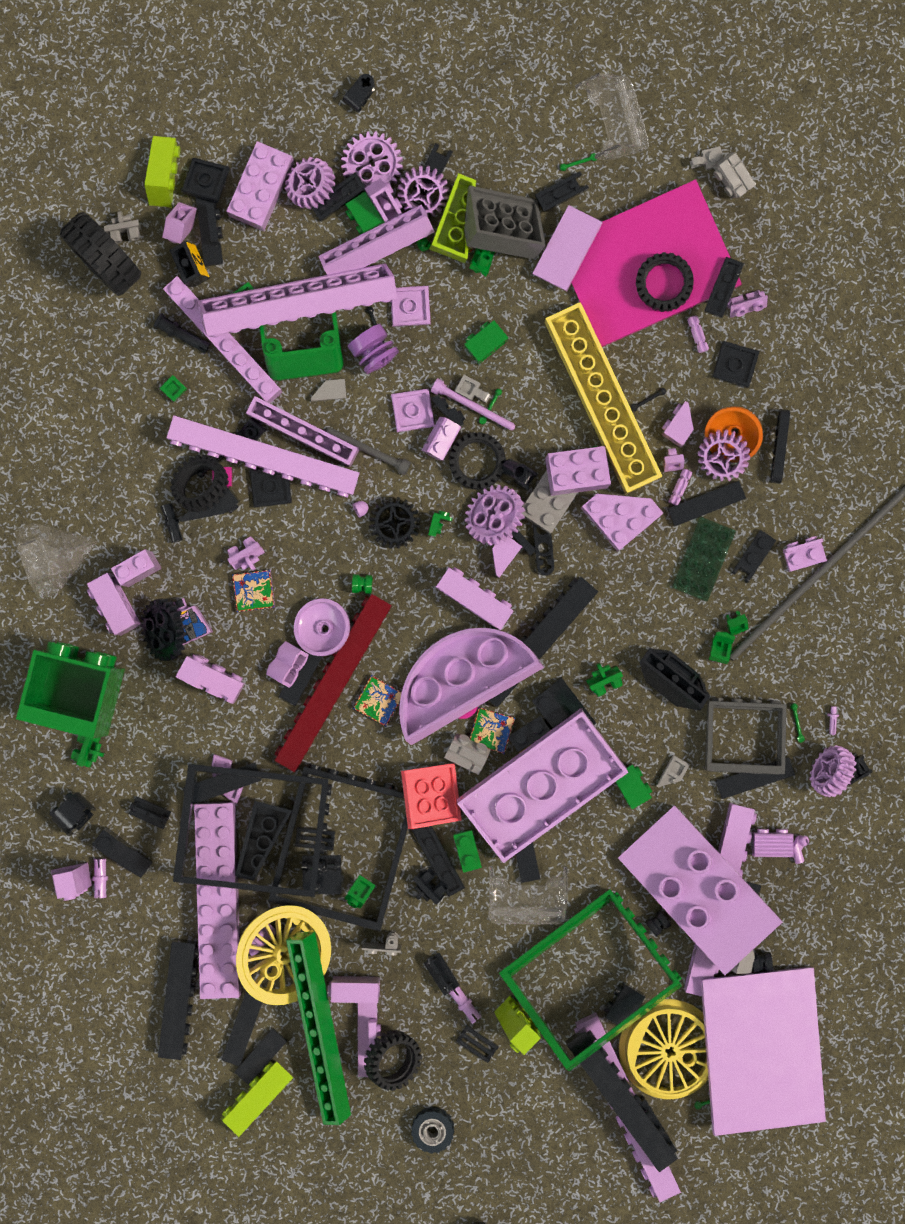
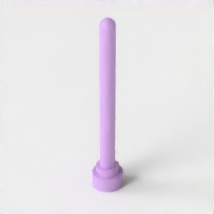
M436 379L430 392L436 395L444 394L509 430L515 429L514 423L447 388L444 381Z

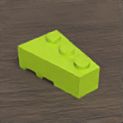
M153 136L145 179L149 206L172 208L175 174H177L178 169L176 161L180 157V146H177L176 138Z

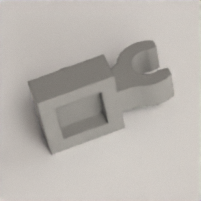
M721 147L703 150L701 156L691 158V169L704 166L706 171L714 169L713 165L723 158Z
M463 375L455 390L456 393L471 401L474 396L485 403L490 398V394L479 389L481 383L466 375Z

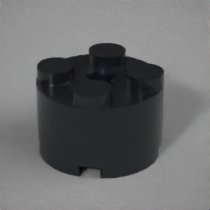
M69 792L63 798L64 802L59 807H55L49 814L52 817L51 820L67 836H72L74 834L72 831L75 828L79 831L94 815L91 811H96V808L80 792L74 794Z

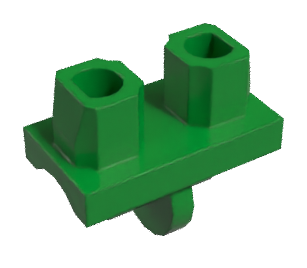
M475 248L469 268L475 273L481 272L486 277L489 273L494 251Z
M597 663V670L591 672L593 677L586 680L591 691H594L597 697L606 693L604 685L611 683L613 689L623 686L622 672L617 666L610 668L609 664L602 667L600 663Z
M78 735L77 742L83 743L81 750L74 749L71 759L77 762L76 765L91 768L92 762H96L98 756L104 757L105 753L100 751L102 744L99 741L101 737L92 739Z

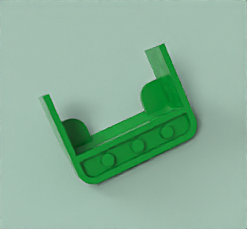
M336 311L332 313L334 330L326 331L321 335V347L283 352L282 345L277 339H267L266 325L260 326L266 368L272 380L282 381L336 374L342 370L344 363Z

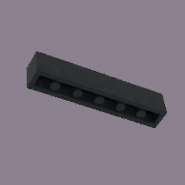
M174 939L172 941L158 1058L181 1060L184 1055H187L188 1043H185L186 1035L189 1036L191 1024H188V1016H192L193 1005L190 1004V999L195 994V985H192L193 977L196 978L198 966H195V958H199L197 941Z

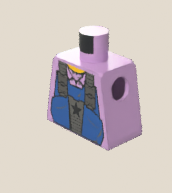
M184 598L173 602L174 605L178 606L177 611H182L180 617L185 618L182 623L187 626L184 629V632L187 633V636H184L187 643L213 632L197 606L188 608Z

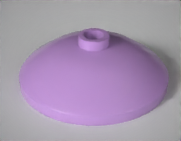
M315 599L308 602L299 610L294 622V635L297 643L304 651L315 656H328L340 650L347 641L350 632V621L346 611L340 604L329 599ZM324 626H328L327 632L323 631Z

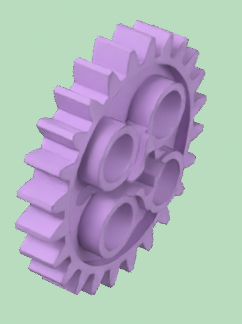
M368 131L365 138L362 134H359L360 140L353 137V145L347 143L350 150H343L347 157L341 158L342 162L346 163L341 166L342 170H347L343 173L344 177H349L357 172L366 187L380 178L384 183L388 182L390 184L393 182L397 184L395 176L401 177V173L397 170L403 169V165L398 164L403 161V158L397 157L401 154V151L395 150L397 144H391L392 139L390 137L385 140V135L382 134L379 138L376 131L373 136H370ZM375 147L382 148V152L378 155L373 154L372 150ZM359 154L365 156L362 162H356L355 157ZM370 160H373V162H375L374 167L370 165ZM382 165H388L390 167V169L387 172H381L379 170ZM365 172L372 173V177L369 180L362 178Z
M500 485L496 489L491 486L490 491L484 488V494L482 495L478 492V499L472 498L474 504L468 505L471 510L465 512L468 516L465 522L468 524L466 528L469 530V534L476 541H480L482 544L487 542L490 546L493 544V541L497 545H499L501 539L506 542L507 536L513 538L512 532L518 533L516 526L523 525L519 520L525 518L522 514L525 509L522 507L524 502L520 499L521 497L512 488L509 489L507 486L502 488Z

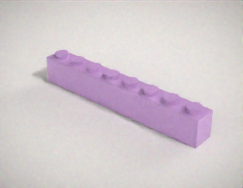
M178 276L163 288L167 295L264 401L271 403L282 393V390L229 332L222 333L217 337L206 335L199 311V299Z

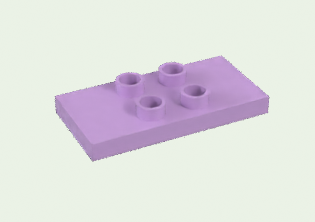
M579 709L459 797L457 804L504 863L628 773V770L584 711Z
M673 806L618 857L724 975L783 923L676 806Z

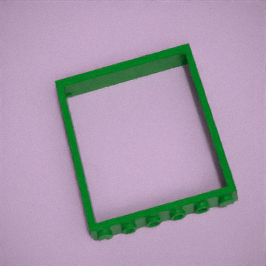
M610 889L499 972L568 1071H571L682 987V984L679 982L682 979L675 969L673 971L670 970L667 966L670 964L664 954L659 955L655 950L658 948L657 944L652 938L649 940L644 935L647 932L640 922L638 924L635 923L632 919L635 917L629 907L625 909L621 904L624 900L618 892L613 893ZM612 901L673 983L571 1060L517 984L513 975Z

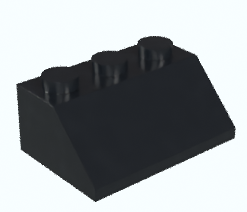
M562 677L531 700L552 729L579 709L584 711L593 725L596 724L595 720Z

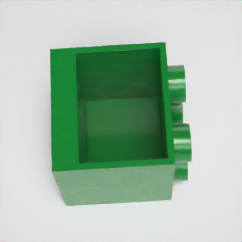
M48 641L46 650H33L16 720L92 739L108 736L125 669L115 666L117 656L98 651H86L84 659L77 657L80 647L62 642Z

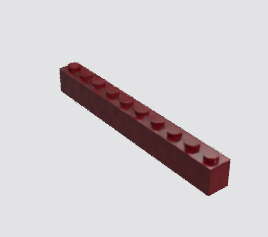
M373 594L370 597H365L361 604L364 607L361 613L357 612L352 620L354 625L349 632L347 641L340 650L332 654L335 658L332 663L328 662L323 670L325 675L322 680L318 679L313 687L315 689L313 696L309 695L303 704L306 708L303 713L299 712L293 721L296 725L293 730L289 728L284 737L286 739L283 746L279 745L274 754L277 756L276 762L293 772L297 771L392 605Z

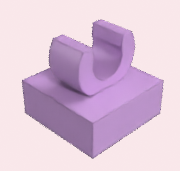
M676 448L668 449V456L664 457L663 462L664 472L683 470L684 455H677Z

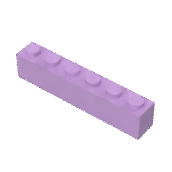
M421 204L320 255L319 259L327 275L364 268L427 237L435 231Z
M254 396L246 412L251 418L349 467L352 466L359 452L357 447Z

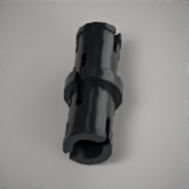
M169 503L160 506L165 520L164 526L167 527L171 543L182 541L183 538L179 529L180 522L176 518L173 504Z

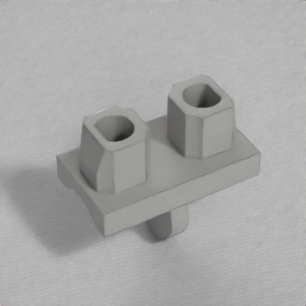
M122 211L117 212L118 217L111 218V225L104 226L105 232L117 244L122 243L121 233L127 232L129 241L140 239L139 230H142L141 224H139L138 220L131 221L130 215L123 216Z

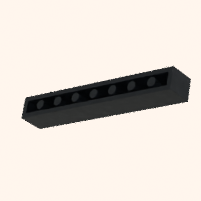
M574 578L568 585L570 588L566 594L562 592L555 600L558 602L555 607H549L543 613L545 618L541 623L536 621L530 628L532 633L528 637L524 635L520 640L530 648L539 660L599 592L584 578ZM519 683L491 698L489 701L498 708Z
M583 1027L565 1042L576 1057L592 1045L597 1038L591 1030L587 1032ZM602 1046L580 1064L658 1172H661L678 1159L676 1155L678 1150L672 1141H666L664 1130L660 1125L656 1127L653 1123L655 1118L648 1109L645 1111L642 1108V1100L637 1093L633 1095L629 1090L631 1085L625 1077L621 1079L618 1075V1072H620L619 1068L614 1062L610 1063L606 1058L608 1053Z

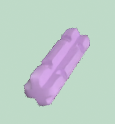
M696 315L688 318V324L692 327L691 332L695 344L697 343L698 352L703 353L708 351L709 347L707 342H705L706 339Z
M687 469L682 470L681 478L678 479L669 503L675 506L679 504L680 496H683L688 480L691 478V471Z

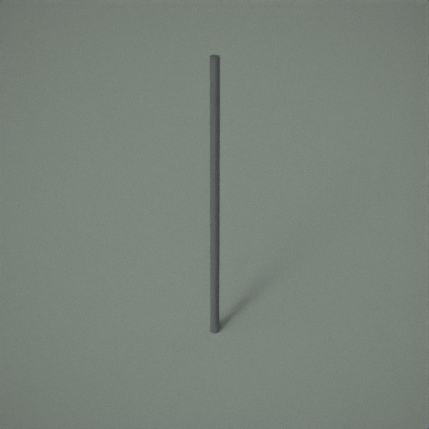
M905 486L730 653V659L734 661L901 501L905 497Z

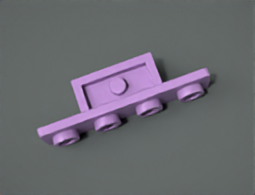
M358 1003L359 1077H368L364 1069V1065H366L364 1058L368 1057L366 1051H371L369 1045L371 1043L375 1044L374 1039L381 1034V1024H377V1003Z

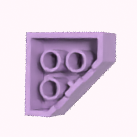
M596 494L581 507L617 552L663 514L651 498Z
M193 654V656H186L176 675L177 678L198 689H206L205 692L211 695L225 698V701L231 704L235 703L245 685L242 682L243 678L235 673H232V675L225 673L226 669L218 664H209V659L201 655Z

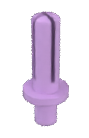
M831 706V713H828V716H830L829 734L835 735L839 714H837V706Z

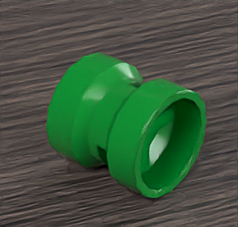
M353 574L352 593L365 592V594H372L373 576L366 575L362 577L359 574Z

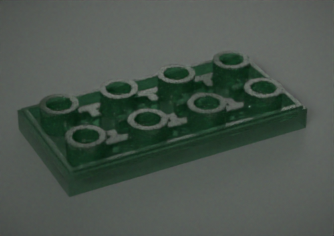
M700 516L671 588L708 602L736 531Z

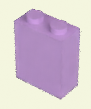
M146 549L111 568L120 586L130 587L162 569L153 552Z
M334 976L333 980L329 981L328 997H331V1002L378 1003L380 977Z

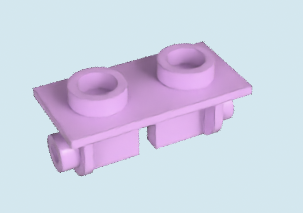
M760 290L746 294V301L742 295L730 298L727 306L730 309V318L740 317L752 311H761L767 307L768 296H765L764 291L760 292Z

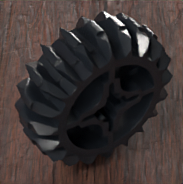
M390 497V504L382 500L384 506L381 508L379 504H376L379 511H371L376 517L369 518V521L375 522V524L369 525V528L376 529L371 534L372 536L379 535L376 538L377 542L381 539L384 540L382 546L385 547L387 542H389V548L392 549L393 543H396L397 549H400V542H403L406 547L408 546L405 541L406 539H409L410 542L414 541L411 534L418 536L414 528L420 529V525L415 524V522L420 521V517L414 518L418 511L414 510L411 512L410 510L413 509L414 505L410 504L406 507L408 502L406 499L403 501V504H400V497H397L396 503H393V498ZM395 508L403 509L410 518L398 517ZM390 509L389 519L379 523L383 512ZM393 513L394 517L397 518L396 520H400V524H397L396 528L397 533H395L393 525H389L392 522ZM411 524L409 531L400 538V527ZM380 528L392 529L394 539L386 537L380 531Z

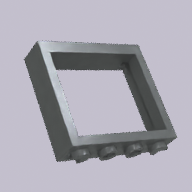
M712 698V701H708L705 771L784 775L787 704H781V701L770 700V704L762 703V700H750V703H743V699H731V702H723V698ZM714 708L778 711L776 766L712 763Z

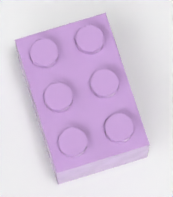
M605 446L548 453L545 458L551 496L607 489L611 484Z
M106 573L87 583L89 587L87 592L92 600H96L98 604L96 606L97 611L106 618L107 623L105 625L111 634L114 633V635L122 636L141 625L114 574Z

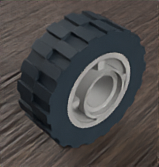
M439 1107L425 1108L413 1120L411 1128L413 1142L424 1152L439 1153L451 1144L454 1135V1122L450 1114L448 1115L444 1109L441 1110ZM435 1127L438 1132L430 1133L428 1128Z

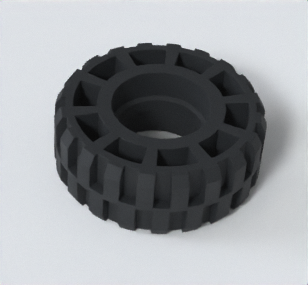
M85 212L77 213L61 228L60 237L82 262L117 296L123 295L140 279L141 271L129 256Z

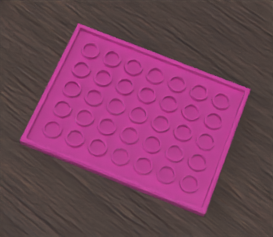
M693 180L603 221L598 234L572 281L577 297L585 310L601 347L709 300L725 258H730L697 181ZM662 252L667 254L674 253L676 256L679 255L690 266L694 278L693 290L689 299L683 306L681 305L678 309H673L669 312L655 311L646 306L640 299L636 288V277L642 263L647 258L653 257L654 254H662ZM660 264L654 267L646 278V288L649 294L661 301L677 297L684 286V278L681 271L670 264ZM738 278L735 288L742 285L740 278Z

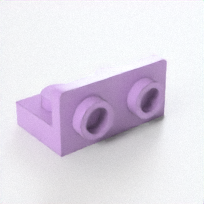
M814 536L805 539L806 543L801 545L798 542L787 544V549H784L783 553L789 572L827 561L821 543L823 539L817 540V537Z

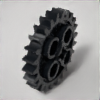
M162 598L150 601V604L146 605L147 610H143L145 616L141 617L144 624L140 626L144 628V631L141 634L145 635L143 642L148 643L146 649H151L150 654H155V659L159 658L160 661H170L177 659L179 655H182L181 650H185L183 644L187 643L184 639L187 633L184 632V629L187 626L182 623L185 618L180 617L182 611H177L178 606L173 605V601Z

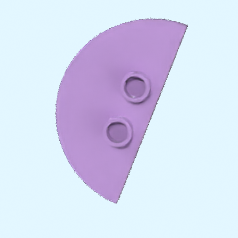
M466 629L440 639L419 657L410 670L402 689L399 715L406 742L410 745L415 744L543 669L544 666L522 641L496 629Z

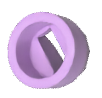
M358 501L352 504L359 518L368 512V504L366 502Z

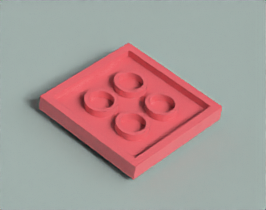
M455 763L401 771L408 829L462 820L461 810L457 804L459 794Z

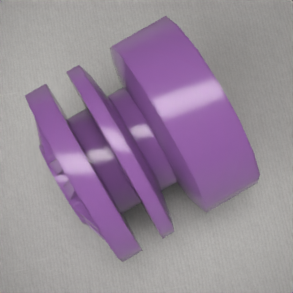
M381 324L369 328L348 345V349L355 358L364 355L359 365H366L363 369L366 374L383 368L399 353L397 347L391 348L393 345L392 341L382 342L388 334Z

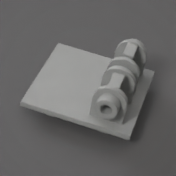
M395 931L388 933L386 944L363 942L362 950H366L368 954H377V951H382L386 955H397V953H401L402 945H398V934Z

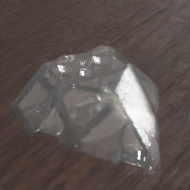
M34 522L15 528L16 546L28 581L39 601L58 595L63 586L87 558L90 551L100 541Z

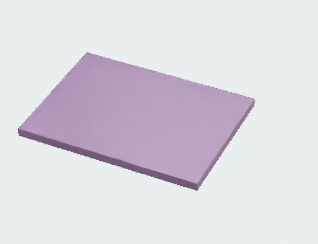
M803 967L701 979L713 1135L718 1136L826 1122L814 968Z

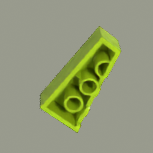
M458 173L429 250L465 263L468 259V246L466 245L464 232L467 193L469 186H476V180Z
M511 996L494 1011L511 1043V1048L516 1053L521 1052L525 1055L541 1039L538 1028L526 1011Z
M270 1061L263 1068L264 1073L260 1077L256 1076L249 1084L251 1087L246 1092L242 1091L235 1099L236 1102L232 1107L228 1106L222 1113L223 1116L220 1119L238 1137L293 1079L277 1061L274 1063Z

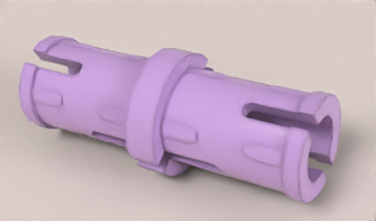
M106 858L94 859V876H92L94 881V898L107 897L106 880H108V876H106Z
M457 987L455 990L458 995L454 991H451L449 994L459 1005V1010H463L473 1024L476 1020L472 1014H474L477 1020L481 1018V1014L471 1004L472 1000L465 996L460 987Z

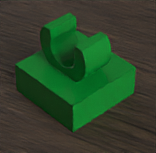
M736 611V618L734 619L726 615L730 635L734 636L749 630L745 614L741 615L739 611Z

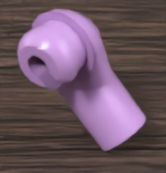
M799 835L793 842L795 864L805 861L801 850L809 844L807 836Z

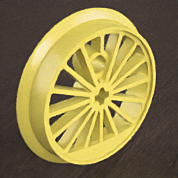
M280 906L262 913L246 927L238 944L236 969L242 986L252 997L271 1005H285L298 1001L293 972L288 964L290 957L286 940L300 932L301 929L304 932H315L323 975H325L331 957V941L324 923L317 915L299 906ZM286 918V925L283 935H281L280 919ZM272 921H275L277 941L268 926ZM292 922H293V923H294L295 925H297V926L294 928V930H293V931L291 932V934L289 935L290 928H291V925H292ZM263 927H265L274 945L258 934ZM255 936L271 948L253 945L252 942ZM250 948L267 952L248 956ZM264 959L252 968H248V962ZM284 965L293 980V984L285 987ZM273 966L271 973L267 974V969ZM260 970L261 974L254 982L251 975ZM267 978L269 980L267 987H261L260 984ZM280 978V989H272L274 981Z
M664 999L627 1027L626 1030L622 1031L619 1041L620 1062L626 1076L634 1086L655 1098L678 1099L696 1092L708 1081L707 1056L705 1062L697 1060L695 1054L706 1052V1048L686 1047L705 1038L703 1012L687 1002ZM671 1013L681 1015L672 1041ZM667 1014L668 1040H666L656 1016ZM688 1017L693 1020L694 1023L677 1040L684 1018ZM652 1018L664 1042L648 1029ZM697 1025L702 1029L703 1034L680 1044ZM645 1032L651 1035L660 1045L644 1040ZM641 1043L659 1050H639ZM670 1047H672L674 1052H670L669 1055H667L666 1049H670ZM685 1053L692 1054V1059L688 1062L682 1059ZM658 1054L635 1065L637 1055ZM660 1059L644 1077L637 1072V1069ZM676 1060L695 1078L686 1083ZM672 1061L683 1082V1085L673 1087ZM669 1062L670 1088L660 1087ZM663 1063L656 1085L646 1081ZM695 1063L703 1066L698 1075L690 1068Z

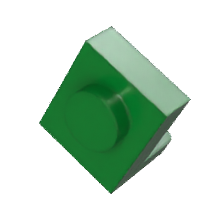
M716 632L712 640L709 660L728 664L735 636L727 632Z

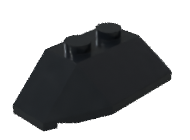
M649 648L639 663L646 683L676 707L701 710L709 699L710 695L706 690L701 675L671 651Z

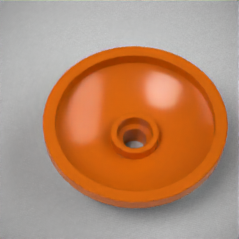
M737 406L725 407L715 412L706 425L705 437L709 438L710 433L716 435L717 430L724 434L726 429L728 430V435H731L732 429L736 428L739 432L735 434V437L737 438L741 435L742 439L740 442L746 441L747 445L745 447L750 448L748 455H750V458L754 456L763 440V429L759 419L751 411ZM718 443L709 449L712 454L718 451ZM726 443L728 447L735 448L731 444ZM739 456L730 460V463H738Z

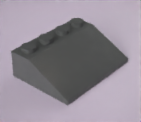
M474 186L468 187L464 229L466 245L468 247L536 259L545 247L537 199Z

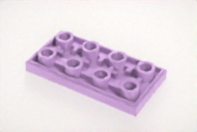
M568 205L533 275L567 292L603 222Z

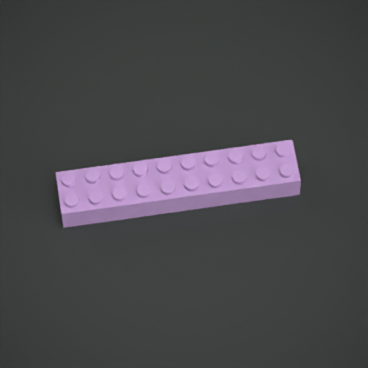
M385 263L198 300V305L206 335L217 337L226 332L237 333L241 329H256L266 324L276 325L280 321H295L305 316L311 318L320 313L331 314L336 310H351L355 306H370L380 301L390 302L392 299L397 298L394 275Z
M205 802L194 804L196 878L238 883V877L235 876L238 866L236 803ZM197 885L200 999L239 998L241 995V982L236 969V954L240 941L238 889Z

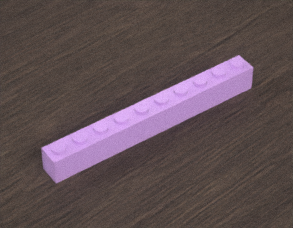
M174 415L167 435V439L171 440L170 444L181 447L182 444L189 446V450L199 453L200 450L208 452L207 455L219 458V455L227 457L226 461L237 464L240 461L245 463V467L255 470L256 467L264 469V473L274 475L276 472L282 474V478L290 481L296 478L301 480L300 483L311 487L312 484L319 485L320 490L330 492V489L338 491L337 495L346 498L349 495H353L359 477V472Z
M730 803L718 852L742 877L743 870H741V865L747 858L746 844L751 841L752 832H750L751 824H755L757 814L754 813L755 809ZM696 943L684 990L686 993L702 996L701 979L714 978V974L717 975L719 969Z
M593 1013L575 1022L577 1026L574 1029L575 1033L584 1027L587 1032L591 1030L597 1040L606 1034L597 1013ZM609 1041L603 1046L608 1053L606 1058L610 1063L614 1062L619 1068L620 1072H618V1075L621 1079L624 1077L627 1079ZM616 1116L620 1128L624 1126L627 1132L624 1136L628 1145L632 1144L635 1149L632 1153L636 1162H641L643 1166L640 1170L644 1179H649L652 1185L649 1189L653 1198L657 1197L659 1202H662L681 1193L669 1166L658 1172L621 1119Z

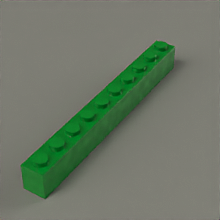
M297 932L287 939L286 942L323 1125H341L351 1116L316 935L315 932Z

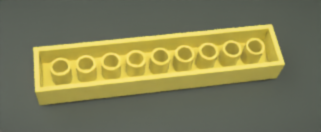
M581 302L547 317L544 323L602 446H605L606 455L625 495L660 479L662 474Z

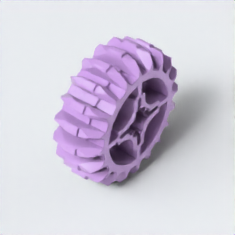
M309 157L308 160L303 158L302 163L296 162L297 166L295 168L291 167L292 172L287 174L289 179L285 181L287 185L285 190L288 193V198L295 205L311 210L312 206L318 208V203L324 205L323 200L325 198L330 199L328 194L334 193L331 187L335 186L333 181L335 176L332 168L325 161Z
M420 165L417 172L413 167L411 169L412 175L407 171L405 172L407 179L403 177L400 179L403 184L398 185V189L401 190L398 192V197H404L400 200V204L407 203L404 206L406 211L409 208L413 209L419 206L412 200H421L426 205L423 208L427 217L429 212L432 216H435V209L441 212L440 205L446 206L444 200L449 198V195L446 194L449 192V187H445L447 180H441L443 178L442 173L436 176V168L430 172V166H427L426 171H423V167ZM422 178H428L435 182V184H426ZM415 180L417 189L408 195V187ZM421 188L424 189V191L427 190L426 196L420 194ZM436 189H439L440 194L437 200L432 203L430 195Z
M727 429L724 431V434L717 430L716 435L710 433L709 438L705 437L704 443L700 444L699 448L701 450L698 451V456L701 458H699L698 462L704 463L701 469H708L707 475L714 474L713 479L720 476V481H723L724 477H727L728 481H730L732 475L738 478L739 473L743 474L744 468L749 465L747 461L750 460V455H748L750 448L745 447L747 445L746 441L740 442L742 439L741 435L737 438L735 437V431L728 435ZM718 443V451L709 455V449ZM726 443L731 444L735 448L728 447ZM739 456V462L730 467V460ZM714 463H719L722 466V468L716 466Z
M836 745L830 746L828 749L825 748L823 753H819L818 759H815V764L812 765L813 770L810 771L812 776L809 779L811 786L817 793L825 797L841 795L842 790H846L847 785L851 784L850 781L854 778L853 773L856 771L854 768L856 765L855 757L849 750Z

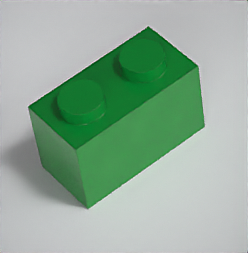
M366 192L346 203L347 210L345 213L350 221L354 220L358 225L355 228L359 235L385 223Z
M495 320L491 323L487 321L480 327L481 331L476 335L472 333L465 339L464 348L478 365L509 339Z
M629 764L626 766L628 773L615 783L629 807L634 809L652 798L650 795L652 790L647 782L643 783L640 777L643 774L639 767Z
M472 828L453 833L463 873L482 868Z

